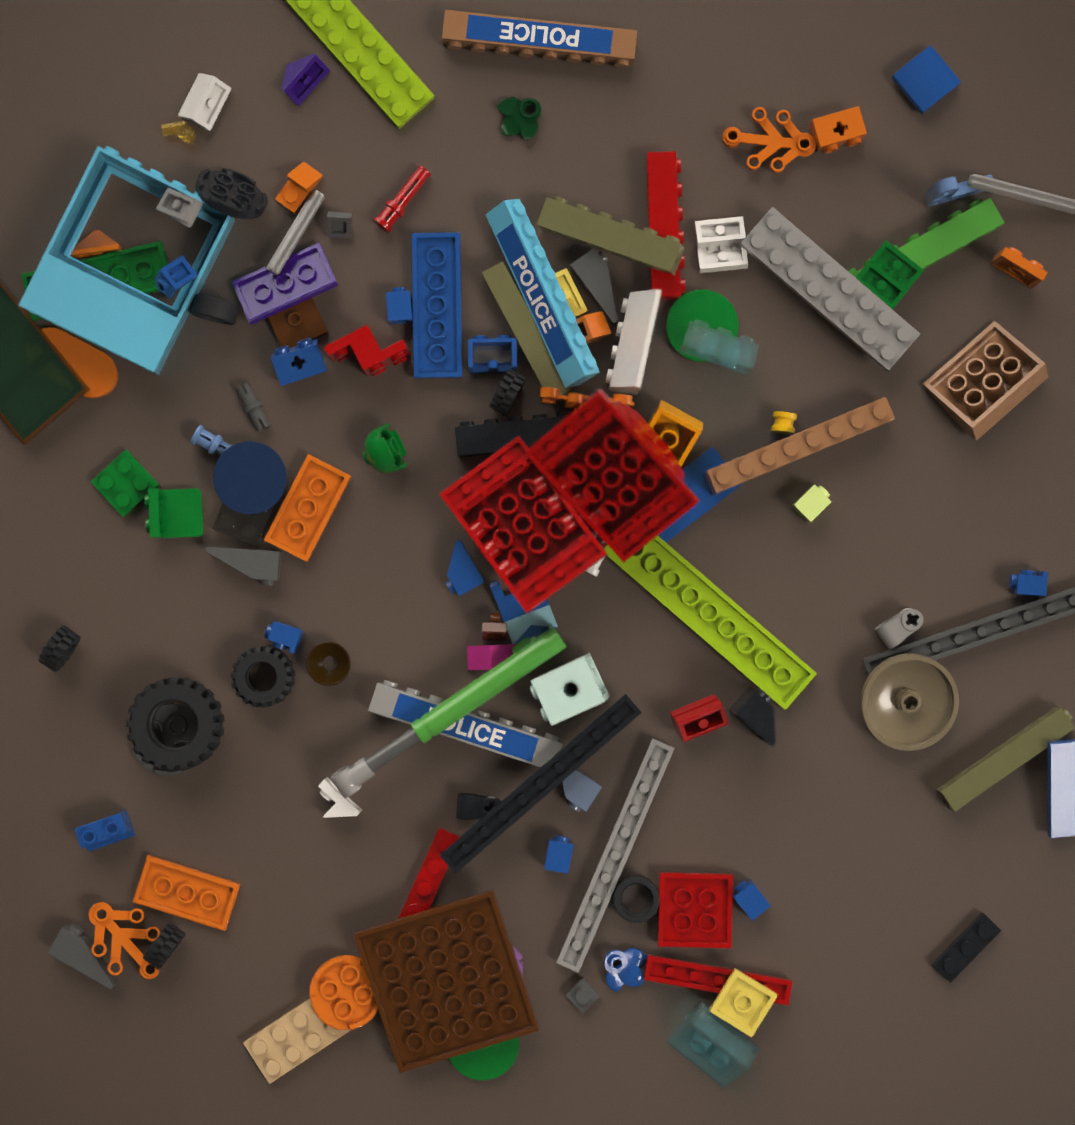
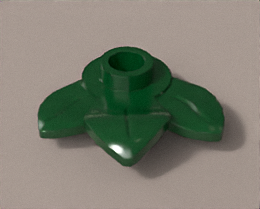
M509 97L499 102L496 108L506 116L501 126L502 135L514 136L521 133L526 141L536 135L538 131L537 120L541 115V105L537 100L533 98L520 100L516 97ZM528 107L534 109V112L530 115L525 113V109Z

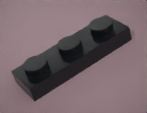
M982 912L945 949L932 965L951 983L1002 930Z

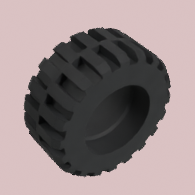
M189 678L161 679L146 686L144 691L138 693L134 698L135 703L128 710L130 717L126 720V727H129L130 734H127L129 742L132 741L134 745L132 749L135 754H140L143 757L141 760L146 764H152L153 768L167 770L168 772L188 770L208 760L212 756L213 751L220 745L221 742L219 740L224 734V728H222V724L225 721L224 714H221L220 708L222 706L214 698L215 694L210 689L207 690L202 683L192 681ZM171 701L186 703L194 710L198 719L196 736L183 747L167 746L159 740L155 733V714L161 706Z

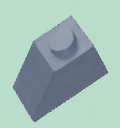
M578 769L562 781L565 797L569 800L567 804L578 812L581 809L587 811L602 788L601 784Z

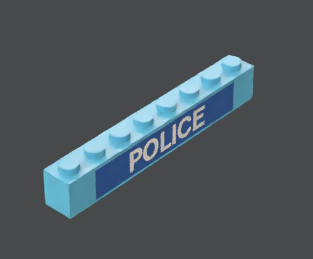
M520 199L504 200L485 214L564 387L569 388L581 385L600 373L596 360L588 348L586 339L576 322L575 315L570 309L565 293L557 281L556 274L551 268L545 250L538 240L524 205Z

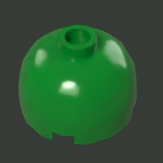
M383 424L373 429L367 435L364 442V452L362 453L364 461L380 473L397 472L407 466V461L403 462V456L407 455L403 441L396 430L390 431L388 428L391 426L390 424Z

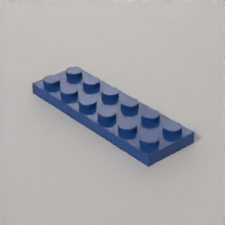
M460 232L412 233L414 379L462 378Z

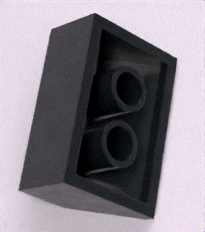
M747 688L729 708V711L763 742L773 747L776 744L774 707L770 704L772 699L762 690Z

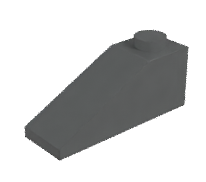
M593 248L572 263L570 270L598 308L604 312L606 319L613 327L617 324V315L609 268L606 265L609 261L602 251L597 252Z
M206 547L207 553L248 577L259 580V585H274V581H280L282 552Z
M76 924L63 926L50 947L48 954L109 989L114 988L118 983V979L116 976L108 973V964L102 956L94 957L91 954V947L94 943L87 934L83 933L84 929ZM95 946L94 952L96 954H100L97 947Z

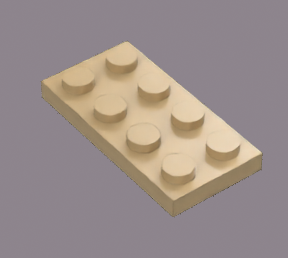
M307 999L245 1040L243 1044L270 1084L351 1030H339L323 1023L315 1015L310 999Z

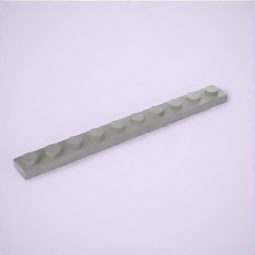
M651 739L557 958V964L579 973L673 754L674 747L656 739Z

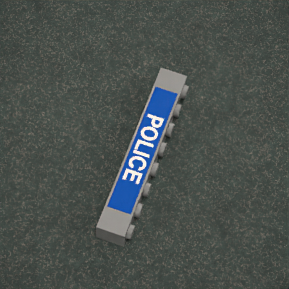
M384 679L383 683H377L368 711L411 725L412 722L422 718L421 716L442 703L444 699L434 695L426 698L420 696L421 691L407 687L405 691L397 688V683ZM476 710V713L470 712L439 733L440 735L541 767L560 751L563 742L559 741L560 737L546 732L545 736L536 734L537 729L523 725L521 729L512 726L513 721L501 717L499 721L489 718V713Z

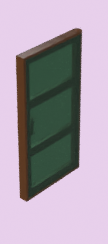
M0 279V417L22 445H26L90 389L29 313L19 306L20 302Z

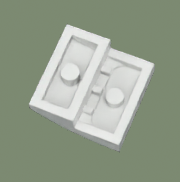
M743 216L695 221L700 273L748 268L747 251L740 246V243L746 237Z

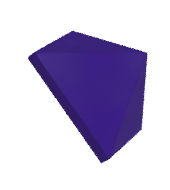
M316 54L308 55L287 65L282 90L299 106L330 70Z

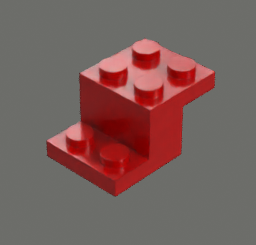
M368 325L324 346L327 355L333 362L336 360L338 363L343 362L351 357L350 353L354 352L366 375H372L373 377L386 371L385 367L391 364L398 366L408 360L407 356L411 355L403 339L381 350Z

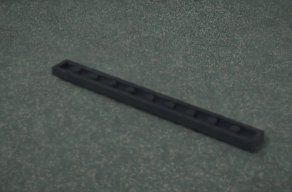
M624 694L447 847L439 856L456 874L642 712Z

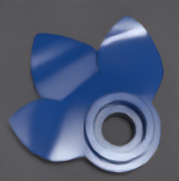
M629 948L623 952L617 949L609 951L603 961L604 967L607 970V985L615 992H618L623 984L630 987L641 986L644 976L639 967L647 960V955L637 948ZM616 959H619L620 963L616 966H613V962Z

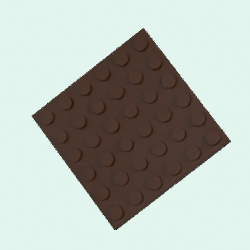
M494 889L366 928L353 934L400 1073L539 1031L540 1027Z

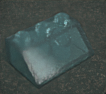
M701 320L689 322L679 350L680 353L748 375L753 370L759 349V344L754 343L755 339L741 335V338L733 336L730 330L720 327L718 330L709 328V324Z
M701 1002L686 1016L667 1043L725 1088L750 1068L759 1047L731 1024L711 1013L710 1007Z

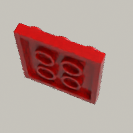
M659 872L658 947L732 948L733 874Z

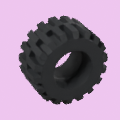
M270 646L246 650L244 654L238 657V661L232 667L234 671L231 673V678H233V683L231 684L232 688H235L237 691L235 694L238 698L241 697L244 703L251 704L252 707L265 708L282 702L291 693V688L295 684V670L293 671L292 661H289L285 653ZM260 662L271 664L277 674L276 684L268 691L257 690L250 680L252 668Z

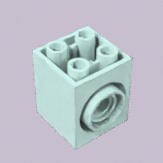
M590 652L531 680V692L535 699L540 700L543 708H540L541 714L546 722H550L551 726L601 704L610 697ZM570 682L577 686V693L570 691L568 687Z

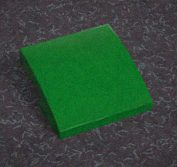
M885 240L857 275L856 279L893 310L924 269Z

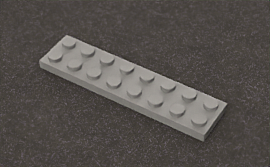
M774 207L766 213L740 243L741 247L885 371L888 372L920 335L916 329Z

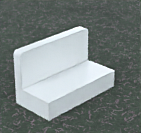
M199 73L178 116L191 120L205 130L211 131L232 88L214 76Z

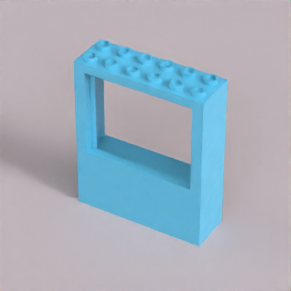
M98 146L19 306L159 376L190 313L193 298L196 294L200 293L235 223V219L208 206L196 191L194 194L188 192L184 184L173 180L171 183L164 178L162 173L154 169H150V171L145 170L141 166L142 164L133 158L123 159L118 151L109 146H106L105 149ZM111 174L161 199L167 188L195 198L203 203L197 217L213 224L192 266L198 276L181 288L173 306L71 257Z

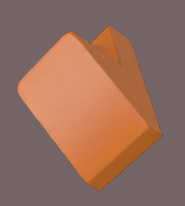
M304 161L288 173L287 177L289 180L275 198L279 204L295 215L323 178L321 173Z

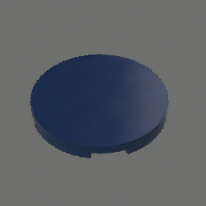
M245 441L229 447L221 454L214 468L213 483L218 497L230 509L242 514H260L271 509L279 502L286 488L287 471L283 460L272 448L260 442Z

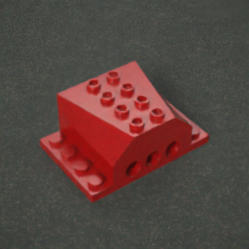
M601 389L596 391L525 452L526 456L623 562L699 503L697 496L683 482L685 473L670 447L636 410L620 400L614 404Z
M518 436L442 491L440 496L528 614L607 556V553L571 504L526 456L525 452L529 448L521 437Z

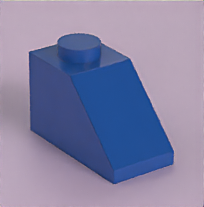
M461 540L455 542L447 573L449 581L446 582L453 595L457 593L459 597L485 582Z

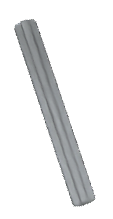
M978 174L969 176L968 186L970 188L1075 214L1074 199Z

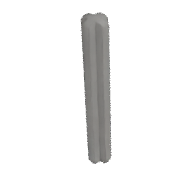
M313 190L268 263L267 270L272 274L278 275L323 202L325 196L320 191Z

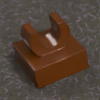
M490 613V623L482 622V640H507V623H500V613Z

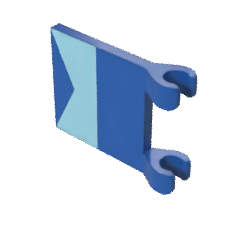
M498 581L490 584L504 623H507V631L513 644L525 638H532L542 634L549 629L548 625L550 623L554 629L558 627L548 600H545L527 614L512 593L504 596Z

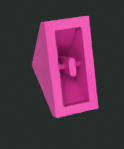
M515 644L467 646L468 670H491L513 655L512 648Z

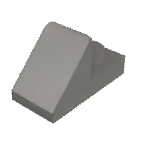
M167 188L156 210L187 227H191L203 203L195 198Z

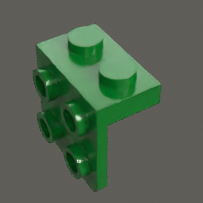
M148 489V494L145 495V508L149 509V519H146V532L150 533V538L200 537L203 535V502L200 489Z

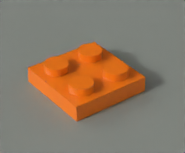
M1005 247L994 256L990 263L992 266L1030 289L1042 282L1048 273L1043 270L1044 267L1040 263L1022 257L1023 254L1013 247Z

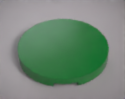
M694 290L684 294L673 304L666 320L667 336L672 348L683 358L698 363L710 362L724 356L735 343L739 330L738 316L733 305L724 296L711 290Z
M519 1037L449 1059L453 1066L464 1076L474 1080H491L503 1075L515 1062L519 1050Z

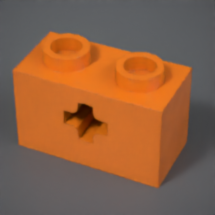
M859 106L814 118L809 124L812 136L816 141L817 152L824 151L825 154L837 151L838 147L847 144L848 147L859 145L862 143L861 140L867 135ZM836 128H838L839 131H843L841 136L838 132L834 133V130Z

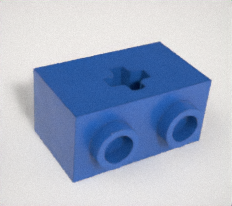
M306 338L297 342L298 346L292 348L282 346L274 350L275 353L271 354V361L281 386L327 371V365L317 339L312 341L311 338ZM295 356H298L300 359H302L301 365H298L297 362H294Z

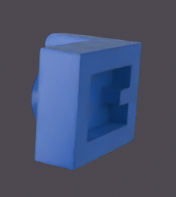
M181 256L160 269L154 281L159 291L165 293L168 298H171L177 290L193 281L198 275L186 259Z

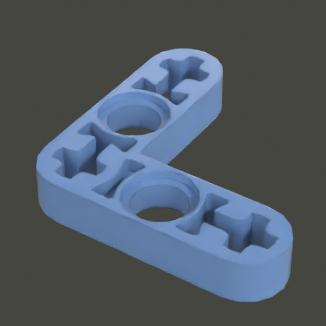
M949 177L934 183L925 193V198L928 206H934L985 191L970 188L968 180L957 183L956 177Z

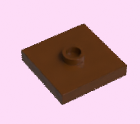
M313 298L268 317L281 347L288 346V348L298 346L297 342L303 339L311 338V340H314L328 333Z

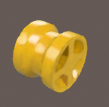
M774 411L772 417L775 420L774 425L771 426V432L795 434L793 424L797 419V414Z

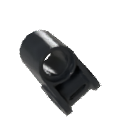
M458 793L456 818L465 820L481 819L489 812V809H485V806H489L490 802H495L494 805L496 806L501 800L495 796Z

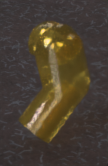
M185 121L161 124L164 136L177 134L185 143H191L196 138L195 130Z

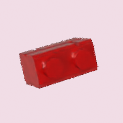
M715 694L670 712L676 733L684 743L694 739V737L702 736L729 725L723 704Z

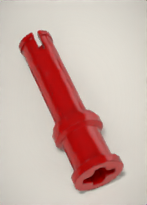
M419 165L418 169L412 174L394 199L385 203L386 207L380 215L372 219L373 222L385 232L390 233L393 224L399 217L404 216V208L417 194L428 177L431 176V173ZM415 181H417V183H416L415 186L411 189V191L408 193V195L405 196V193L409 190V188L413 185V183H414ZM391 213L392 215L389 217L387 221H385L387 216Z

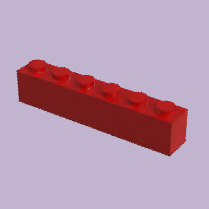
M676 151L647 152L648 228L657 231V236L666 238L667 235L680 239V244L684 245L683 230L679 231V221H683V207H678V197H682V183H677V173H681V158H676ZM684 254L675 276L650 267V290H661L659 301L678 300L681 298V293H685V278L681 279L680 269L685 267Z

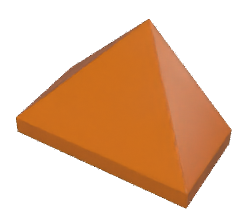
M95 230L75 246L71 256L75 259L88 258L115 251L119 252L123 248L100 230Z

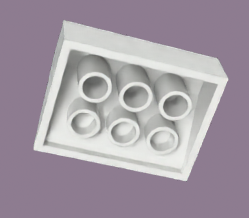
M661 290L630 292L629 298L623 299L621 312L625 313L623 322H618L616 336H619L620 340L618 346L613 345L611 359L615 360L613 369H608L605 382L610 384L609 390L637 396L641 387Z

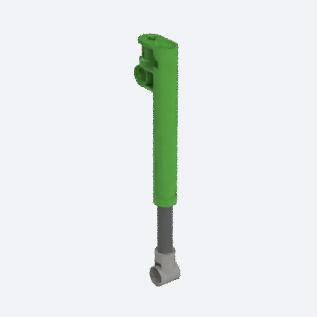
M550 623L548 625L549 629L539 636L528 637L518 642L512 648L513 655L421 716L422 718L412 722V728L367 759L363 757L352 766L346 765L337 770L330 779L344 798L350 797L362 787V783L376 775L375 771L418 742L426 743L433 736L438 735L564 650L567 646Z

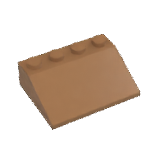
M994 321L925 381L923 386L953 420L977 441L1048 378L1046 363Z

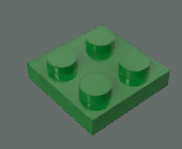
M127 449L91 481L97 490L124 518L145 500L148 489L160 486Z

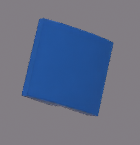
M932 46L926 48L891 77L921 115L961 83Z

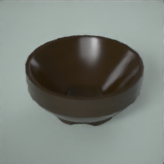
M323 642L316 645L308 654L306 662L307 671L310 677L318 684L324 686L337 685L349 674L351 659L347 650L340 644ZM328 656H332L337 660V667L333 671L326 670L323 666V661Z

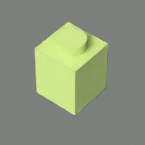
M813 485L791 507L807 523H810L832 501L828 498L830 494L821 485L819 487Z

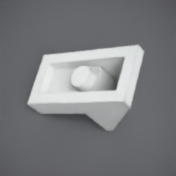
M328 777L319 784L318 787L321 789L319 793L327 801L331 802L333 800L335 802L323 818L357 816L362 811L349 797L344 798Z

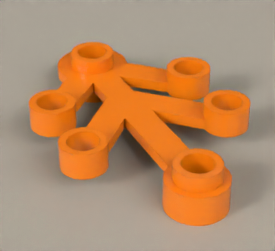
M762 107L755 108L751 118L761 126L767 135L741 133L736 127L727 128L722 135V142L728 148H735L740 143L767 146L758 154L748 157L746 166L751 171L757 170L762 162L780 148H788L790 150L781 158L776 157L771 161L770 169L776 174L781 173L785 166L797 156L808 157L816 148L814 137L809 133H800L790 120L791 115L787 110H780L775 117V121L779 126L785 128L791 138H784L780 135L766 117V110ZM761 112L763 114V118H756L755 113ZM779 115H786L787 121H780ZM733 132L736 134L737 138L735 140L729 139L728 134ZM806 141L808 143V147L802 148L800 146V142ZM755 159L758 165L751 166L749 161ZM780 162L782 168L775 169L773 163Z
M541 387L539 398H542L541 403L556 404V400H565L564 408L576 409L579 407V404L585 402L590 396L577 393H568V396L559 395L560 389ZM613 394V398H609L614 404L620 400L629 407H634L635 403L632 402L633 396Z
M104 902L94 904L88 914L90 922L95 926L94 944L91 947V954L94 957H101L106 953L107 948L103 943L106 928L112 934L110 963L107 966L108 973L116 976L122 972L123 965L120 962L122 946L140 966L139 974L142 978L146 980L155 978L159 974L160 969L158 970L154 967V972L148 974L146 966L151 964L143 959V953L130 939H146L149 942H154L160 934L157 927H149L148 929L119 928L113 920H130L131 923L137 924L144 919L143 911L138 908L131 911L113 910L109 904ZM99 910L105 911L106 916L104 919L97 917ZM133 912L140 913L141 917L138 921L133 920ZM150 930H155L157 933L154 939L148 936ZM96 945H101L103 947V952L101 954H96L94 952V948ZM113 963L119 965L117 973L112 972L110 969Z

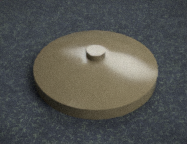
M913 653L896 655L880 663L866 679L860 698L861 714L867 728L883 744L903 751L924 749L942 739L954 724L959 708L958 689L950 673L934 659Z

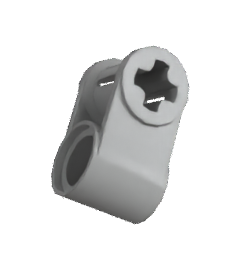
M905 608L878 625L875 631L886 647L892 649L922 626L923 616L918 610ZM908 614L913 616L915 615V617L913 618V625L910 623H906V621L908 620Z

